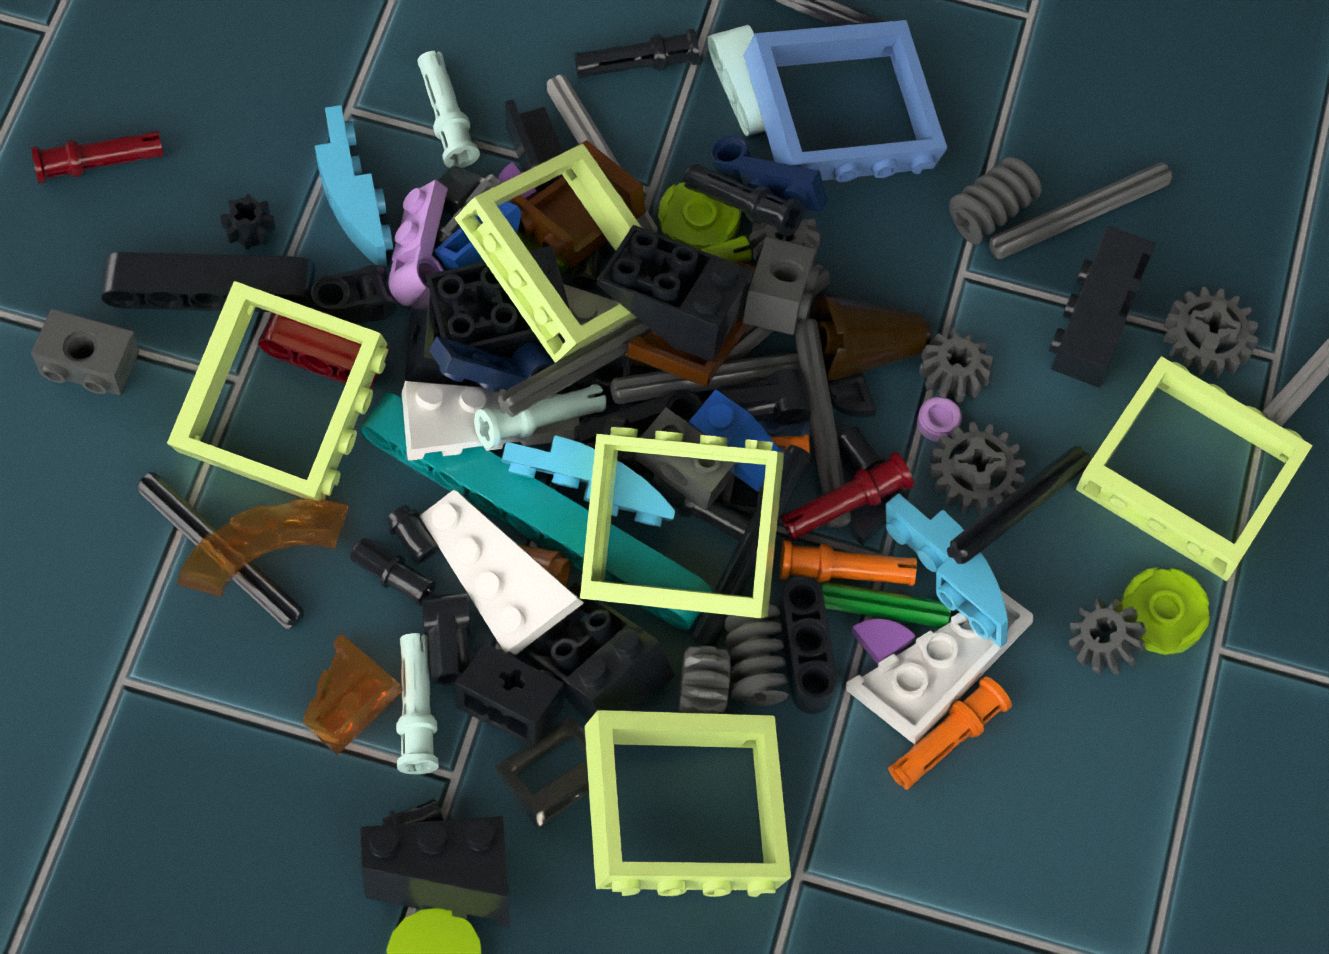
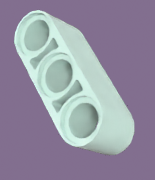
M749 25L708 36V48L713 65L740 127L747 137L766 132L743 56L754 36V32Z

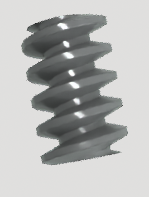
M1007 157L1000 161L998 166L988 170L986 175L976 179L974 184L964 188L962 193L951 198L949 212L952 221L959 233L968 242L974 245L979 244L983 239L982 234L991 235L995 230V225H1004L1007 222V216L1014 217L1019 213V207H1028L1031 204V197L1034 199L1040 198L1042 193L1041 184L1037 175L1027 164L1015 157Z
M769 605L768 617L765 618L728 615L725 619V629L729 633L726 637V645L730 649L728 654L732 667L730 669V681L734 684L731 687L730 693L732 699L740 704L764 707L775 705L788 698V693L775 691V688L787 684V676L774 673L775 670L785 667L786 660L782 657L772 656V654L784 649V642L770 639V637L782 633L783 630L781 624L769 622V620L780 616L781 609L778 606Z

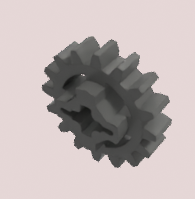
M1207 287L1201 288L1198 297L1191 291L1186 292L1182 302L1176 300L1173 303L1163 325L1167 329L1163 338L1164 342L1174 343L1169 355L1171 357L1181 355L1184 358L1182 365L1186 368L1190 367L1191 364L1197 366V375L1201 377L1206 369H1211L1215 378L1220 377L1224 367L1231 374L1235 373L1240 363L1246 364L1258 342V337L1254 336L1258 328V322L1247 321L1252 309L1250 307L1239 309L1237 305L1240 297L1237 295L1231 298L1230 301L1224 299V289L1221 288L1215 296H1210Z
M971 422L966 433L960 427L955 426L953 427L951 438L945 435L940 437L937 445L939 449H933L930 462L933 465H931L928 475L929 478L938 479L933 489L935 494L943 492L948 494L945 501L947 507L958 502L961 504L960 514L965 515L969 507H975L978 516L982 517L987 506L993 509L1022 486L1025 477L1020 474H1022L1026 464L1024 460L1016 459L1020 451L1019 445L1009 447L1006 445L1009 436L1007 432L996 437L993 435V425L988 424L985 431L981 432L978 431L976 423ZM963 448L965 449L963 454H955L954 458L950 459L955 452ZM1001 479H1005L1000 486L991 491L989 490L991 484H999Z

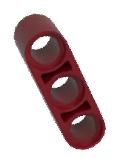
M272 313L258 340L259 347L268 355L346 384L362 345ZM388 345L386 346V349H389V350H388V353H387V355H386V358H385L384 362L386 361V359H387V357H388V355H389V353H390V348H389ZM379 373L375 374L370 389L373 388Z

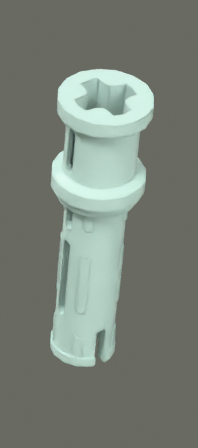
M435 51L425 52L418 58L417 62L436 116L433 129L435 136L442 141L444 164L449 168L452 166L459 168L467 167L477 161L480 156L479 148L472 142L469 134L470 120L458 107L452 83L445 67L443 54L439 51L437 53Z
M595 384L588 388L546 398L514 417H510L507 413L503 414L500 409L493 411L488 408L479 409L474 419L475 430L482 445L488 449L498 446L501 440L517 437L521 440L528 438L534 433L535 429L596 412H603L606 408V397L602 395L594 398L595 394L603 391L599 385Z
M411 633L400 638L403 710L402 716L396 723V731L401 735L402 757L397 760V769L406 774H426L439 768L438 758L434 756L433 734L438 729L437 721L431 715L429 638L427 635H422L420 642V633Z

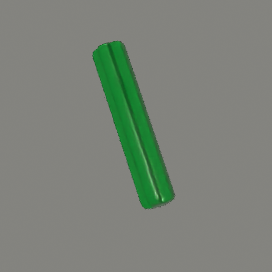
M824 582L821 585L826 609L940 628L947 625L950 621L951 610L940 600L831 582Z

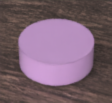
M933 397L922 404L917 417V426L925 438L939 442L942 435L951 438L953 427H960L962 414L957 404L952 400Z

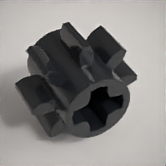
M250 194L236 201L229 200L230 214L220 215L222 227L227 229L228 242L231 244L238 241L245 246L246 250L259 243L267 244L266 230H273L276 227L274 216L269 215L268 202L265 200L259 203L251 198Z

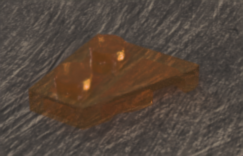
M342 634L335 639L333 644L336 649L335 656L329 670L322 671L317 684V694L310 701L302 720L307 729L336 755L403 691L398 681Z

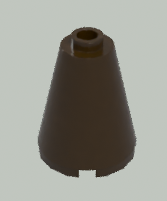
M835 295L818 296L811 305L808 319H815L818 322L827 380L830 381L922 355L923 349L931 342V327L924 320L923 316L917 312Z

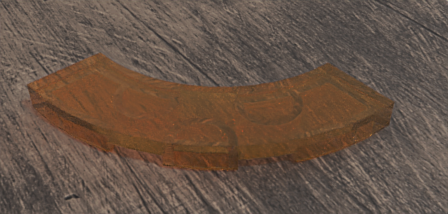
M294 499L289 504L270 507L260 505L230 518L229 523L216 530L212 535L208 534L193 549L178 575L177 585L222 597L227 585L238 571L255 558L267 552L298 545H314L335 549L348 515L349 505L325 500Z

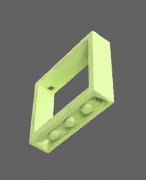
M583 143L475 196L455 217V220L555 363L632 320L635 316L619 304L580 326L498 206L562 174L616 251L633 225L641 226ZM477 216H479L482 220V224H480L477 220ZM559 334L562 335V337L566 341L565 343L561 341V339L558 336Z
M234 281L167 444L181 454L323 505L326 496L331 495L334 485L338 486L340 471H337L343 454L348 455L354 446L357 431L353 428L359 413L364 415L370 406L373 397V390L370 389L374 376L376 373L381 374L386 366L384 360L389 350L386 349L387 342L379 332ZM256 307L362 344L307 480L201 442Z
M1161 356L1084 470L1076 490L1225 581H1228L1313 445L1304 441L1297 432L1287 428L1284 429L1267 419L1260 410L1252 406H1245L1228 396L1221 387L1215 384H1208L1194 376L1182 364L1171 362ZM1157 387L1286 463L1235 544L1105 466Z
M611 427L610 435L597 434L580 598L754 618L768 617L784 453L772 451L773 442L746 440L745 448L727 447L728 438L700 435V443L696 444L682 442L683 434L675 432L655 431V439L637 438L638 429ZM618 451L766 465L753 597L605 581Z
M597 710L585 725L596 889H612V892H622V896L638 894L641 889L657 890L658 895L677 896L684 894L686 890H703V895L710 897L724 896L730 894L731 890H747L749 896L758 897L761 893H775L776 889L791 878L775 716ZM614 744L753 748L764 863L622 862Z

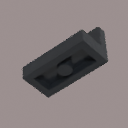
M513 99L505 101L506 129L524 172L563 153L545 107L519 114ZM561 174L534 189L537 193L541 192L563 175Z

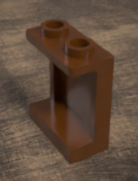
M584 141L583 144L637 220L646 213L643 185L590 142ZM563 176L529 201L522 195L511 199V203L517 205L522 212L518 231L524 236L530 235L540 244L541 248L553 245L556 258L569 269L573 268L608 241Z

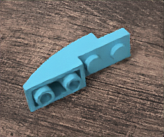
M341 105L326 107L325 112L330 143L315 145V152L327 200L339 224L356 247L375 265L388 267L386 251L393 250L390 225H381L379 214L387 213L383 189H374L372 174L362 175L359 155L351 156L349 146L357 145L353 121H344Z
M554 435L552 438L549 452L506 442L501 462L510 464L508 472L534 478L536 471L553 475L552 483L578 489L579 482L587 483L583 501L590 502L595 455L594 448ZM617 461L611 516L617 517L619 509L636 513V522L661 527L662 520H673L675 510L666 499L643 477Z
M898 493L886 503V528L888 533L897 543L901 545L906 543L918 554L920 561L928 570L936 572V593L940 601L952 611L957 609L969 620L972 629L984 639L990 638L1001 648L1007 643L1008 617L999 585L987 560L980 552L966 564H957L954 558L948 556L947 548L950 547V541L964 531L962 527L944 510H941L929 520Z

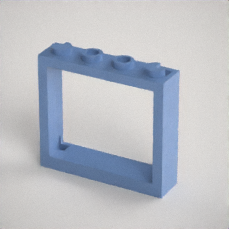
M907 20L754 34L743 56L775 162L818 170L822 181L836 179L838 182H848L861 176L874 175L876 178H885L894 173L907 171L920 174L922 170L933 169L947 150ZM890 56L916 140L802 152L777 67Z

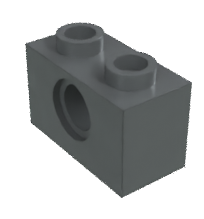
M766 237L748 290L743 323L786 334H794L798 318L806 320L812 294H807L806 292L815 293L820 268L813 266L816 249Z
M50 309L31 354L38 372L50 381L64 383L66 380L81 384L85 389L96 394L110 392L121 396L138 356L139 348L133 331ZM82 353H92V355L86 359H76Z
M666 407L641 438L655 439V431L675 432L683 434L682 442L699 444L700 435L704 434ZM637 452L635 460L704 511L711 506L732 480L737 462Z

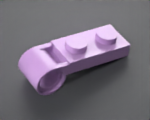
M436 179L421 188L413 189L406 196L403 202L404 212L401 224L394 238L396 244L392 256L393 263L388 284L395 300L405 306L413 305L427 288L426 275L444 271L440 262L432 256L448 188Z

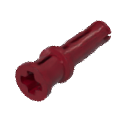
M158 130L135 136L80 145L78 141L69 140L65 146L42 150L38 146L31 147L38 184L45 183L46 178L69 174L76 178L81 177V174H85L84 170L163 157Z
M898 452L890 454V460L868 471L864 468L858 470L853 476L854 480L786 514L783 513L780 518L785 530L790 531L788 535L791 540L794 541L798 537L864 504H867L869 507H875L881 503V498L903 487L906 490L913 488L914 481L912 475Z

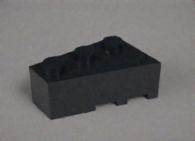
M1107 225L1093 262L1087 259L1084 260L1076 283L1084 285L1080 296L1071 293L1062 317L1070 319L1066 330L1058 327L1050 346L1049 352L1057 354L1051 370L1096 387L1100 386L1156 243Z
M503 816L360 827L361 869L366 898L422 910L425 905L452 911V916L467 919L468 914L496 920V925L510 928Z

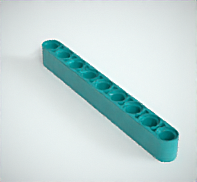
M392 393L384 394L359 428L362 435L370 443L450 492L456 490L475 507L544 549L563 552L564 557L572 561V566L583 572L589 510L536 478L508 472L510 464L502 463L501 457L491 451H485V448L482 446L463 448L461 454L443 456L442 451L425 453L423 459L408 461L402 398ZM610 525L605 581L713 593L712 588L699 576L616 526ZM638 605L671 626L683 631H688L700 614V611Z

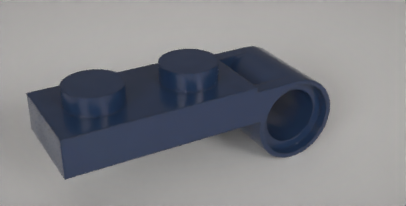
M738 136L724 137L718 140L711 148L710 155L715 170L722 175L750 187H769L774 191L775 195L786 200L798 199L803 203L804 209L821 212L828 201L818 170L752 158L745 140Z
M436 336L429 350L440 366V372L446 377L458 382H462L464 378L476 381L482 387L493 392H499L501 389L508 390L555 364L544 346L538 342H528L521 345L514 352L512 358Z

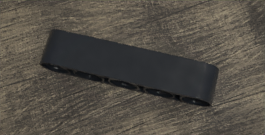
M118 252L109 254L105 258L101 299L109 306L123 309L222 311L233 282L236 281L312 308L311 289L315 280V265L308 259L292 256ZM256 307L254 312H270Z

